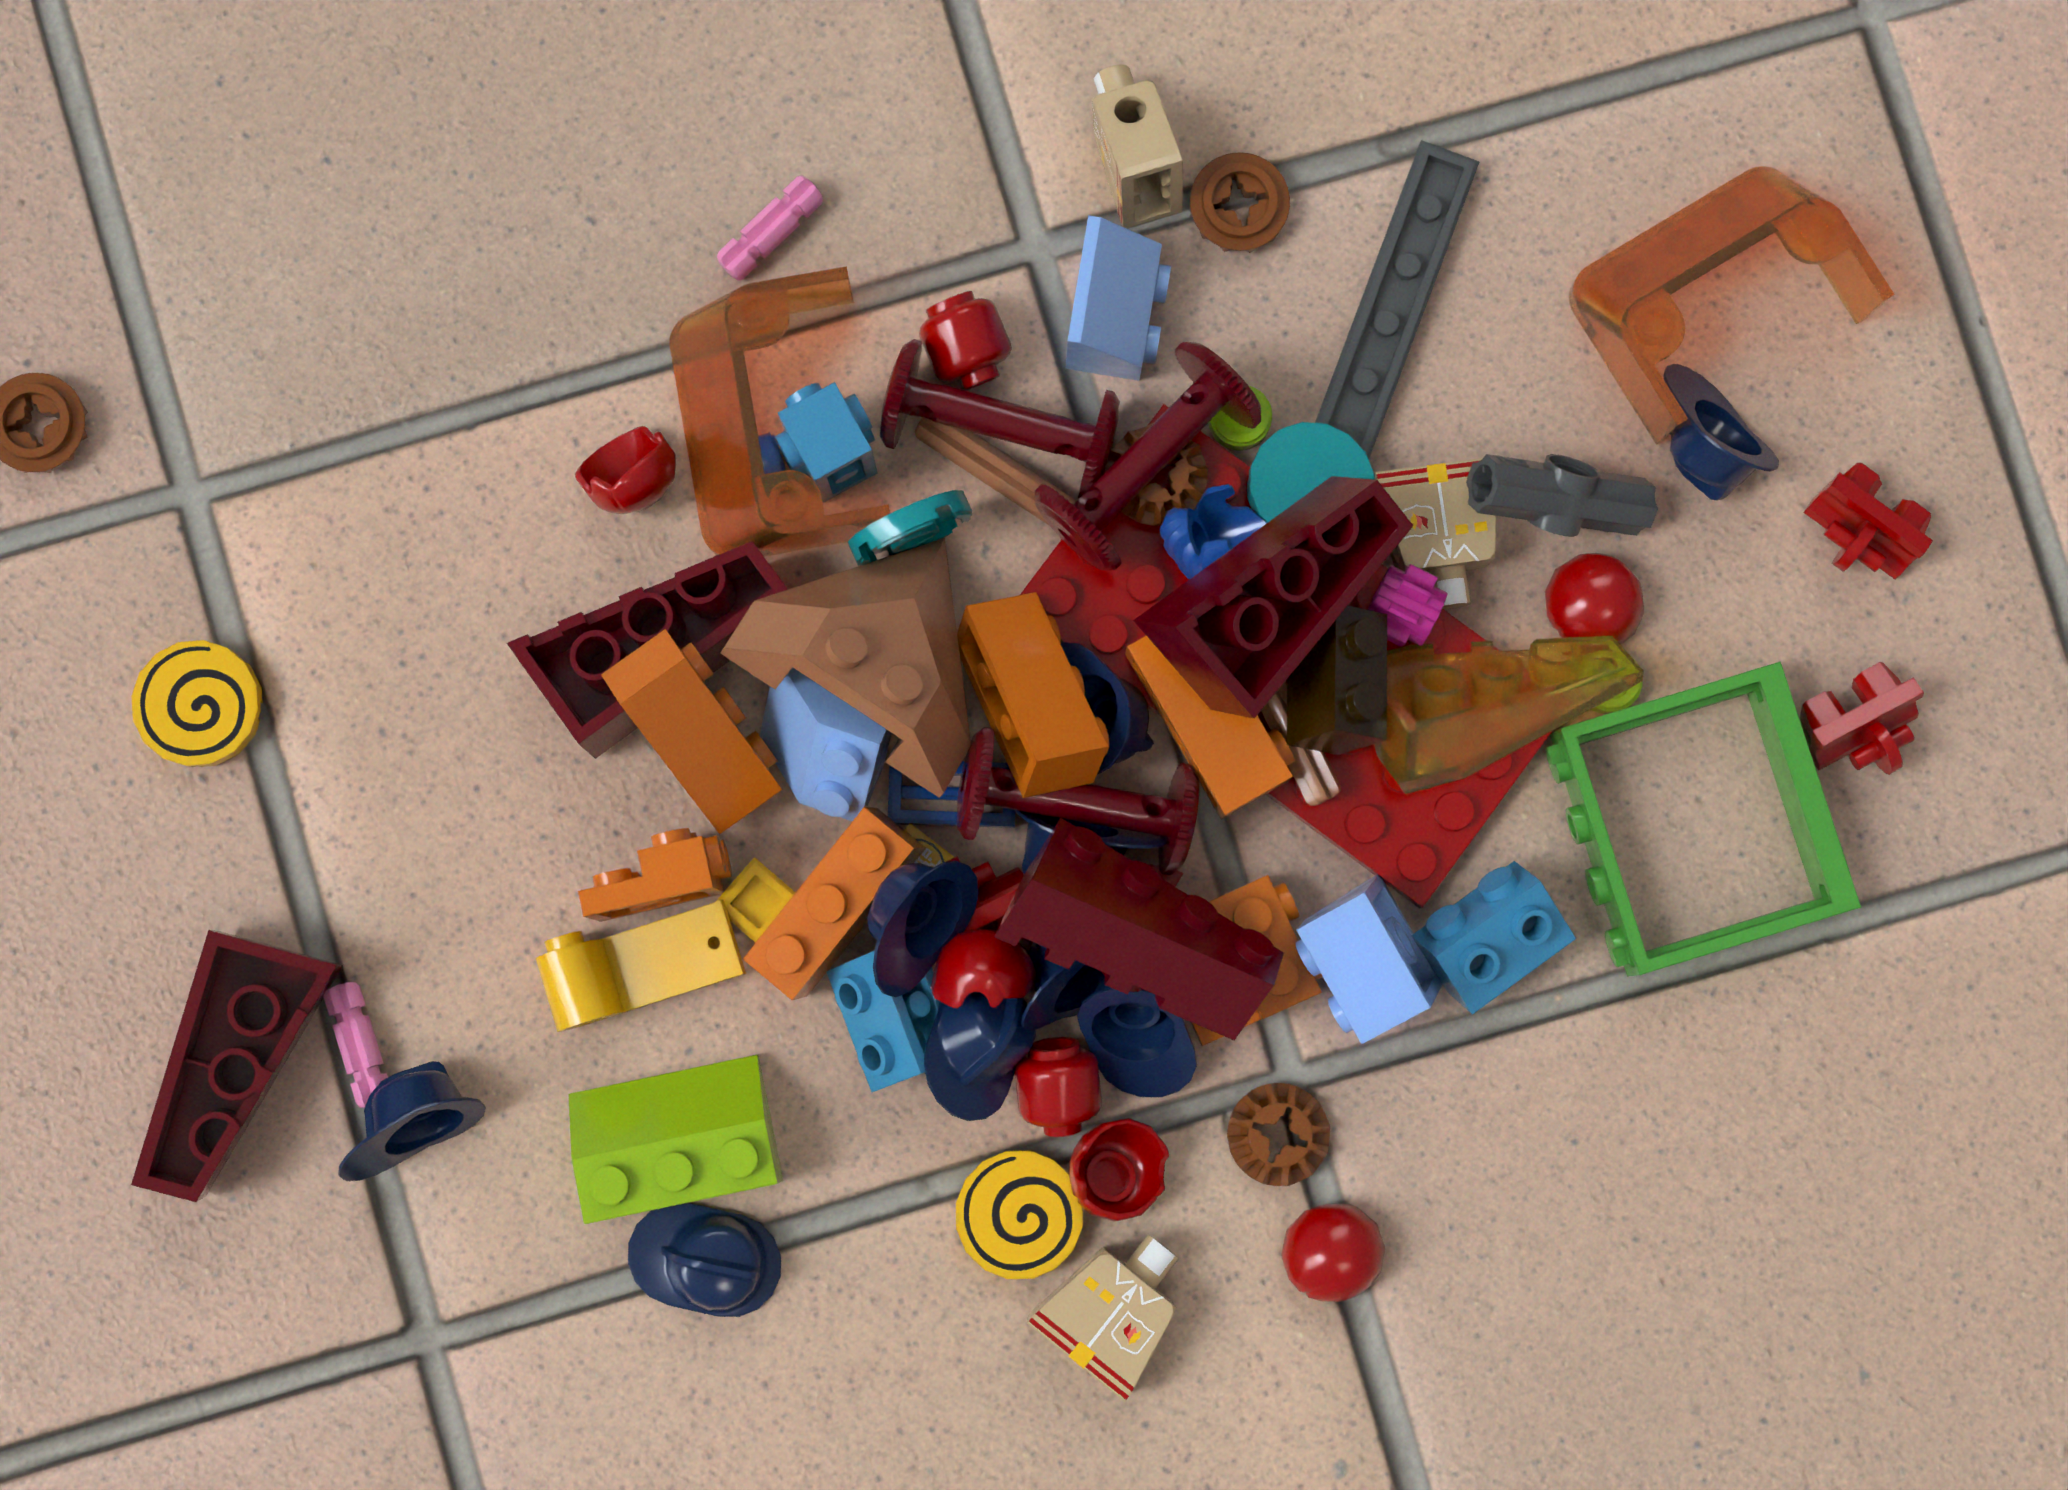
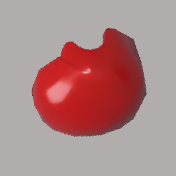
M640 426L616 437L596 450L582 462L575 472V478L600 509L614 514L640 512L661 500L674 481L676 454L661 432L658 431L653 435L647 427Z
M1600 553L1577 555L1555 569L1545 590L1546 612L1549 622L1558 631L1559 636L1575 646L1599 650L1614 649L1635 635L1644 615L1643 593L1640 581L1623 561L1613 556Z
M973 929L959 933L942 948L937 958L931 985L933 996L936 1000L952 1008L961 1007L965 998L972 992L984 994L993 1008L997 1007L1003 999L1023 998L1033 991L1037 974L1029 951L1019 942L1016 946H1013L995 938L996 931Z
M1129 1118L1100 1123L1085 1133L1073 1149L1069 1164L1072 1193L1077 1197L1078 1204L1091 1215L1113 1222L1141 1216L1157 1200V1197L1165 1191L1164 1171L1165 1162L1169 1157L1168 1148L1150 1125Z
M1331 1203L1318 1205L1304 1211L1286 1230L1281 1256L1289 1280L1300 1292L1305 1293L1308 1298L1322 1302H1342L1366 1291L1379 1276L1382 1270L1385 1245L1377 1223L1358 1207L1350 1204Z

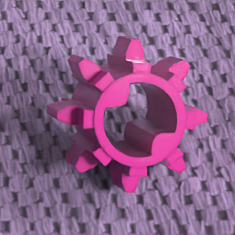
M1412 564L1406 568L1405 572L1392 565L1389 567L1367 609L1387 614L1388 641L1400 647L1405 645L1407 640L1420 646L1423 645L1448 595L1447 592L1434 586L1438 579L1437 576Z

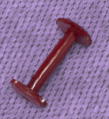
M913 339L902 346L892 369L883 402L880 438L885 447L895 449L907 415L925 417L936 423L1053 454L1069 455L1086 462L1078 498L1105 473L1119 421L1118 409L1120 401L1114 391L1106 390L1096 425L1075 422L1064 416L946 385L926 382L917 378L922 341Z
M1183 342L1175 349L1178 363L1185 370V373L1189 376L1188 378L1193 381V384L1074 504L1070 503L1063 495H1060L1046 484H1041L1035 490V505L1055 533L1077 554L1100 570H1116L1122 564L1120 556L1101 531L1219 411H1223L1231 419L1233 418L1236 423L1238 422L1240 425L1251 429L1256 428L1261 422V405L1248 384L1220 356L1200 343Z
M984 727L973 735L971 746L963 764L957 799V829L964 839H975L981 823L984 805L1164 836L1167 838L1168 843L1163 847H1159L1158 850L1160 873L1172 875L1185 863L1196 826L1199 804V778L1190 764L1180 763L1171 780L1167 798L1092 784L1023 798L1011 770L992 767L994 751L993 729Z

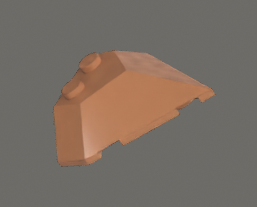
M945 538L755 600L720 652V654L773 689L778 687L793 667L899 737L885 763L939 798L947 789L971 746Z

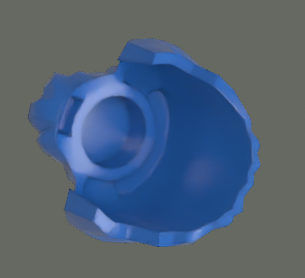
M1229 484L1207 488L1194 510L1190 508H1173L1167 511L1160 527V536L1164 540L1163 546L1180 571L1188 579L1194 577L1267 523L1249 507H1233L1226 503V499L1235 494L1234 488Z

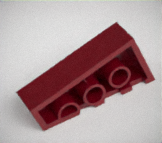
M1331 476L1133 621L1211 710L1255 718L1414 525L1378 480Z
M750 541L675 573L674 578L645 590L639 587L618 596L619 601L587 614L583 612L577 613L558 621L559 626L532 637L528 634L508 642L507 645L577 743L596 759L638 728L619 704L601 674L664 629L667 630L680 649L692 642L714 673L730 661L720 652L751 604L755 600L788 590V588L754 542Z
M1060 818L1023 875L994 936L1013 946L1017 945L1021 937L1047 948L1045 951L1046 960L1070 969L1076 960L1102 971L1105 976V985L1128 995L1129 992H1138L1142 989L1153 993L1160 1009L1231 1040L1237 1038L1273 988L1284 952L1274 947L1272 942L1262 933L1253 929H1244L1219 914L1215 907L1206 899L1197 895L1186 894L1161 879L1158 872L1148 864L1128 859L1105 845L1095 832L1084 827H1075Z
M208 930L131 1183L132 1186L197 1202L207 1196L324 999L325 991L331 987L343 965L225 932Z

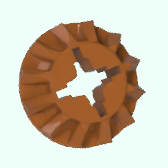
M1229 153L1209 162L1197 175L1190 194V216L1198 227L1202 239L1210 240L1224 252L1235 250L1251 253L1258 247L1268 242H1273L1283 228L1290 209L1289 190L1282 174L1266 159L1250 153ZM1232 180L1236 181L1237 189H1241L1244 198L1258 200V204L1249 207L1246 226L1242 225L1241 219L1237 218L1234 210L1224 211L1223 208L1218 209L1222 204H1226L1230 200L1233 186Z
M45 373L22 374L1 385L0 460L23 473H52L53 468L66 461L74 460V452L80 442L88 438L85 431V415L88 411L76 394L75 389L63 380ZM32 403L37 406L39 412L44 416L58 418L53 420V424L44 427L43 445L38 442V439L33 434L18 431L23 429L22 425L32 421Z
M1152 424L1134 431H1128L1111 450L1106 471ZM1191 440L1169 462L1171 463L1178 459V462L1174 464V468L1168 474L1172 496H1170L1166 488L1162 489L1156 482L1150 483L1121 512L1136 522L1145 525L1161 526L1167 511L1173 508H1190L1194 510L1205 492L1208 477V468L1200 445Z
M1269 1083L1251 1090L1236 1104L1228 1123V1145L1236 1164L1252 1179L1266 1185L1290 1186L1312 1176L1328 1154L1330 1124L1320 1102L1307 1091L1291 1084ZM1289 1107L1291 1108L1288 1116L1290 1119L1289 1130L1297 1134V1138L1304 1140L1305 1145L1304 1147L1294 1144V1146L1283 1145L1279 1153H1275L1272 1162H1269L1268 1158L1271 1153L1268 1150L1270 1139L1261 1135L1262 1131L1252 1128L1253 1124L1256 1122L1261 1125L1265 1123L1276 1125L1280 1116H1284L1286 1108Z

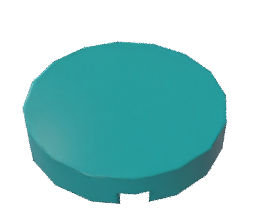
M1300 422L1279 429L1260 446L1249 469L1247 498L1251 509L1268 523L1331 476L1375 479V474L1366 452L1349 434L1324 423Z
M952 490L936 494L896 510L857 532L848 541L857 565H865L876 561L875 554L887 550L889 556L950 535L953 533L952 530L958 527L955 519H960L962 523L968 522L972 516V509L963 490Z

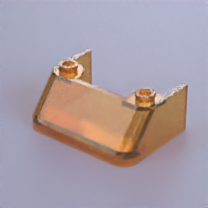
M1758 166L1743 172L1581 270L1570 287L1569 304L1573 314L1656 445L1666 440L1688 420L1655 367L1656 364L1668 358L1678 349L1685 335V321L1681 311L1670 296L1672 293L1775 232L1787 252L1793 258L1805 264L1819 265L1856 325L1867 319L1895 295L1841 210L1833 203L1775 168Z
M847 266L743 285L685 315L672 329L669 344L700 528L706 545L716 556L750 541L754 542L764 557L845 543L860 530L891 513L888 504L825 515L820 490L809 476L794 470L764 473L744 351L766 348L777 343L788 329L790 314L854 303Z

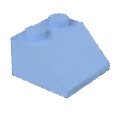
M1088 215L1067 340L1065 369L1139 381L1142 364H1155L1161 327L1149 325L1152 303H1165L1171 271L1170 265L1159 264L1161 243L1102 217Z
M793 667L776 689L769 687L760 731V737L778 760L775 764L798 802L815 808L828 816L841 817L849 821H853L860 811L868 806L882 772L892 734Z
M1379 875L1368 879L1314 913L1296 929L1301 939L1295 944L1302 962L1313 976L1322 974L1334 995L1328 998V1004L1334 1018L1345 1033L1354 1030L1361 1044L1431 1008L1443 985L1412 938L1413 931Z

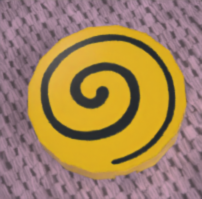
M205 640L177 642L156 653L139 672L131 695L133 722L143 742L161 758L188 767L217 766L240 754L256 735L260 719H258L261 712L260 703H263L262 687L252 667L233 650Z
M1031 1150L1004 1151L983 1160L966 1177L956 1201V1230L966 1253L985 1271L1005 1279H1034L1056 1269L1074 1250L1083 1227L1082 1206L1078 1204L1077 1197L1072 1193L1069 1174L1054 1159Z

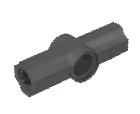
M1486 454L1478 463L1473 462L1466 480L1469 492L1468 505L1477 513L1527 520L1542 530L1561 536H1577L1581 528L1637 536L1644 528H1651L1658 510L1655 502L1656 487L1647 479L1601 472L1589 464L1563 455H1547L1544 463Z

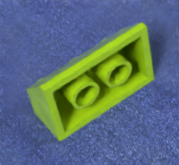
M758 1054L568 1094L571 1159L584 1224L775 1185L783 1181Z

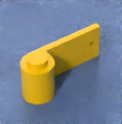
M724 900L603 939L584 941L582 931L561 935L545 941L547 953L536 957L557 1032L591 1024L746 974Z

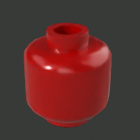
M967 291L947 298L926 309L929 319L920 327L919 337L935 376L940 381L954 382L961 380L965 390H969L1000 376L996 365L1009 356L1012 347L997 308L991 300L984 298L975 299L973 292Z
M1052 1037L1033 1042L1029 1053L1018 1063L1014 1070L1018 1108L1021 1117L1029 1124L1043 1127L1044 1134L1050 1137H1065L1081 1132L1082 1123L1096 1116L1102 1106L1099 1068L1096 1056L1089 1049L1080 1047L1079 1040L1072 1037Z

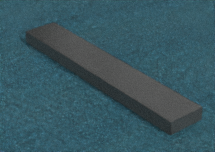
M1421 140L1315 421V423L1328 424L1349 434L1366 452L1368 459L1372 453L1480 163L1477 160Z

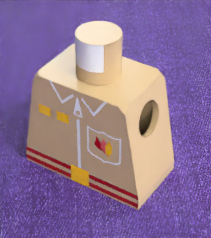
M1113 65L1101 70L1094 77L1098 95L1092 98L1093 130L1122 227L1130 228L1183 212V160L1154 82L1145 80L1134 83L1130 68L1127 65Z
M1483 458L1375 473V480L1379 481L1414 525L1390 554L1394 567L1405 572L1406 568L1412 564L1437 576L1438 579L1434 586L1448 593L1442 608L1444 610L1460 608L1471 604L1466 571L1485 568L1495 558L1496 516L1477 513L1468 505L1469 492L1466 480L1473 462L1478 463Z
M1149 1234L1126 1263H1123L1110 1251L1102 1247L1032 1310L1027 1317V1324L1125 1402L1136 1386L1177 1308L1156 1287L1179 1258Z

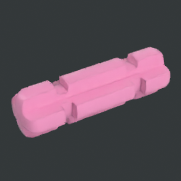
M802 175L797 176L782 190L785 194L781 200L775 197L740 231L742 237L738 241L732 238L718 252L717 259L719 264L731 277L738 281L743 280L758 266L755 262L759 256L765 259L800 225L798 219L802 215L808 218L822 204L821 192L809 179Z
M346 982L327 989L323 997L329 1016L336 1017L337 1024H334L332 1027L347 1075L353 1074L355 1082L350 1084L355 1102L360 1108H365L370 1094L388 1076L387 1073L381 1074L379 1066L384 1063L369 1015L365 1016L362 1014L361 1008L366 1005L361 988L356 982Z

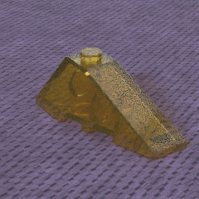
M1613 636L1536 639L1530 644V650H1494L1493 641L1471 642V652L1434 654L1433 644H1423L1421 646L1418 644L1388 650L1387 740L1374 744L1376 754L1405 794L1464 779L1642 682L1644 670Z

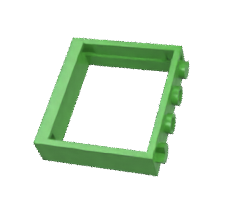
M1781 661L1566 726L1550 734L1553 746L1546 748L1548 764L1556 783L1565 782L1572 803V807H1568L1565 810L1568 827L1577 845L1585 843L1592 868L1585 870L1587 886L1596 906L1603 904L1605 906L1612 929L1605 931L1606 945L1616 967L1624 966L1627 977L1643 975L1861 908ZM1748 695L1814 900L1645 951L1580 745Z

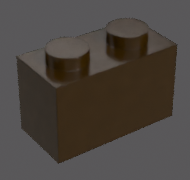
M1348 605L1287 678V745L1340 755L1387 740V614Z

